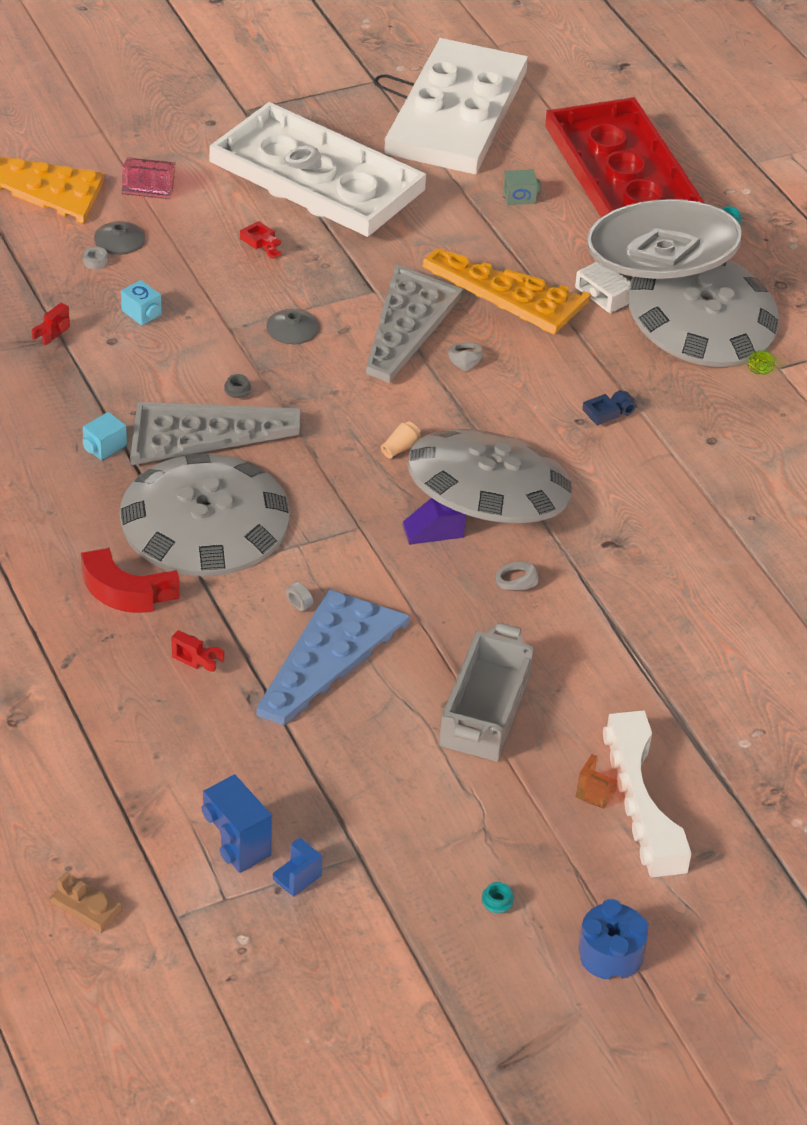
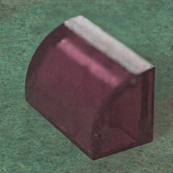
M127 157L122 166V194L171 199L175 179V162Z

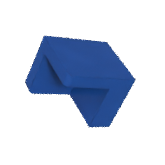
M301 837L291 843L290 861L273 873V880L294 897L322 876V855Z

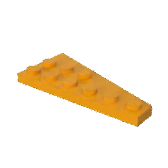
M0 156V190L3 188L12 191V195L42 208L52 207L57 209V214L64 217L69 214L76 217L77 222L85 223L104 183V173Z
M436 248L426 256L422 267L430 270L433 274L453 282L456 286L469 290L476 296L484 298L496 304L499 308L505 309L519 316L522 320L529 321L540 327L543 331L554 335L589 302L591 293L584 291L582 295L568 291L569 287L567 286L552 287L546 285L544 279L505 268L504 272L491 269L492 264L471 263L468 262L466 256Z

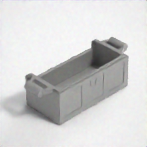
M498 622L497 626L491 629L488 634L476 631L442 714L440 747L498 762L531 674L534 648L532 645L522 643L521 628Z

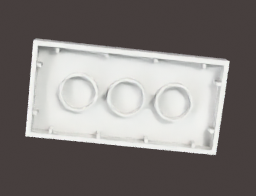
M439 38L385 138L384 154L477 174L526 74L528 56Z
M271 102L265 104L210 145L211 163L268 189L269 193L275 197L287 198L306 207L313 215L325 216L367 237L425 190V173ZM313 146L318 149L321 155V168L298 169L289 167L285 162L286 154L297 147ZM300 152L291 159L300 160L308 157L310 154L308 152Z

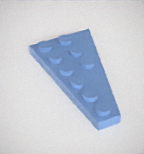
M329 589L257 706L256 716L282 725L287 724L308 707L309 701L317 694L325 693L330 689V684L338 677L342 679L367 659L372 654V650L381 642L386 643L389 641L397 629L405 628L410 623V615Z

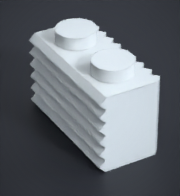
M596 261L577 271L575 288L581 292L591 293L590 299L612 314L613 311L616 312V310L628 305V290L631 281Z

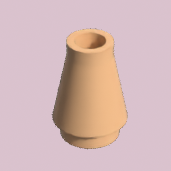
M410 421L400 423L386 442L381 445V450L386 457L391 459L395 455L412 448L421 439V433L417 426Z

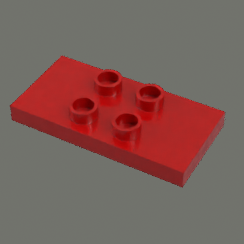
M635 97L546 111V129L601 218L621 207L645 201L688 200L705 203Z

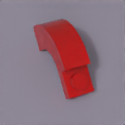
M110 548L81 552L82 575L86 587L97 600L111 608L131 613L154 612L153 603L180 599V582L177 570L151 575H132L116 566Z

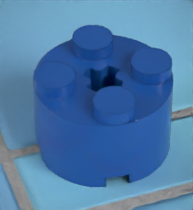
M607 899L603 904L592 908L585 915L581 927L579 953L582 965L591 974L602 979L610 980L611 976H621V979L635 974L643 962L648 937L647 920L633 908L623 905L615 899Z

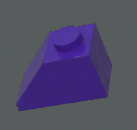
M433 498L429 499L403 521V528L409 545L464 538L466 514L455 511Z

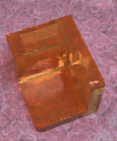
M591 754L579 773L576 798L604 809L616 791L618 781L596 772L598 756Z

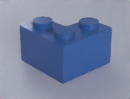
M236 774L203 791L202 813L209 823L213 822L220 830V854L227 864H232L240 873L271 856L272 814Z

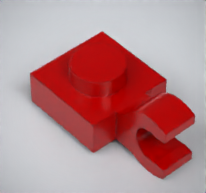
M260 221L240 230V239L256 250L263 247L267 255L272 259L282 255V252L276 249L281 244V241L275 237V231Z
M60 302L44 315V322L32 329V339L36 340L42 336L43 345H48L62 332H65L70 327L69 306Z
M177 630L171 637L172 658L195 669H198L201 665L206 670L214 672L216 670V661L212 659H217L221 662L225 660V653L221 648H203V641L193 635Z

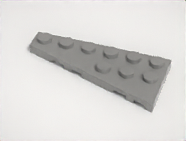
M395 264L393 278H391L389 292L386 295L379 327L376 330L375 341L366 365V374L390 383L463 297V289Z
M137 402L130 456L131 465L296 436L300 432L301 409Z

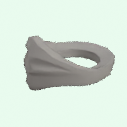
M313 146L297 147L287 153L285 162L289 167L298 169L321 168L322 164L321 155L318 149ZM300 152H308L310 154L308 157L300 160L291 159Z
M457 343L449 348L448 356L456 367L469 371L482 359L483 349L476 343ZM460 348H473V349H475V350H473L472 352H471V351H468V350H463V351H461V352L457 351V350L460 349Z
M523 561L512 562L503 566L495 576L498 587L503 590H526L536 587L539 582L536 566L533 563ZM520 569L526 571L524 576L516 580L505 581L502 579L503 575L510 570Z

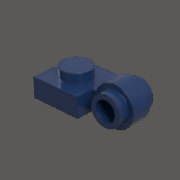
M619 390L612 395L611 399L606 394L583 402V411L598 426L620 417V414L626 416L632 414L636 409V401L627 391Z

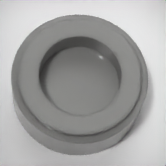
M101 247L87 248L83 252L84 266L93 270L106 267L108 264V252Z
M296 581L286 588V596L297 610L305 611L313 605V598L310 592L300 582Z

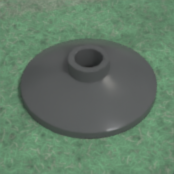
M116 221L104 224L98 228L94 235V241L97 247L104 248L110 254L123 255L140 249L144 244L145 234L139 226L133 223Z
M284 309L270 316L267 321V331L273 339L281 343L302 344L312 340L317 335L319 323L307 311Z

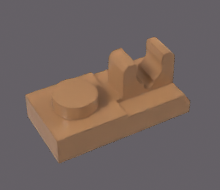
M65 872L57 880L58 889L49 898L50 903L100 933L121 912L120 902L98 889H94L73 875L71 876L69 872Z

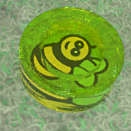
M755 351L750 354L748 368L752 372L765 375L771 373L774 369L775 358L770 353Z

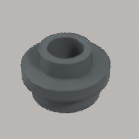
M234 374L228 377L225 382L224 391L230 397L243 398L250 394L251 384L246 376Z

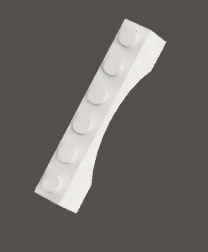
M645 710L609 714L607 727L603 728V740L605 745H609L611 749V766L613 769L617 768L618 789L620 792H624L626 797L625 811L627 816H631L633 820L632 833L634 840H639L641 863L643 866L647 865L650 878L687 874L692 853L684 829L671 821L658 809L643 783L641 765L649 753L652 731Z

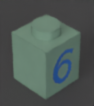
M534 169L506 170L503 184L506 204H536V196L541 192L540 179H536Z

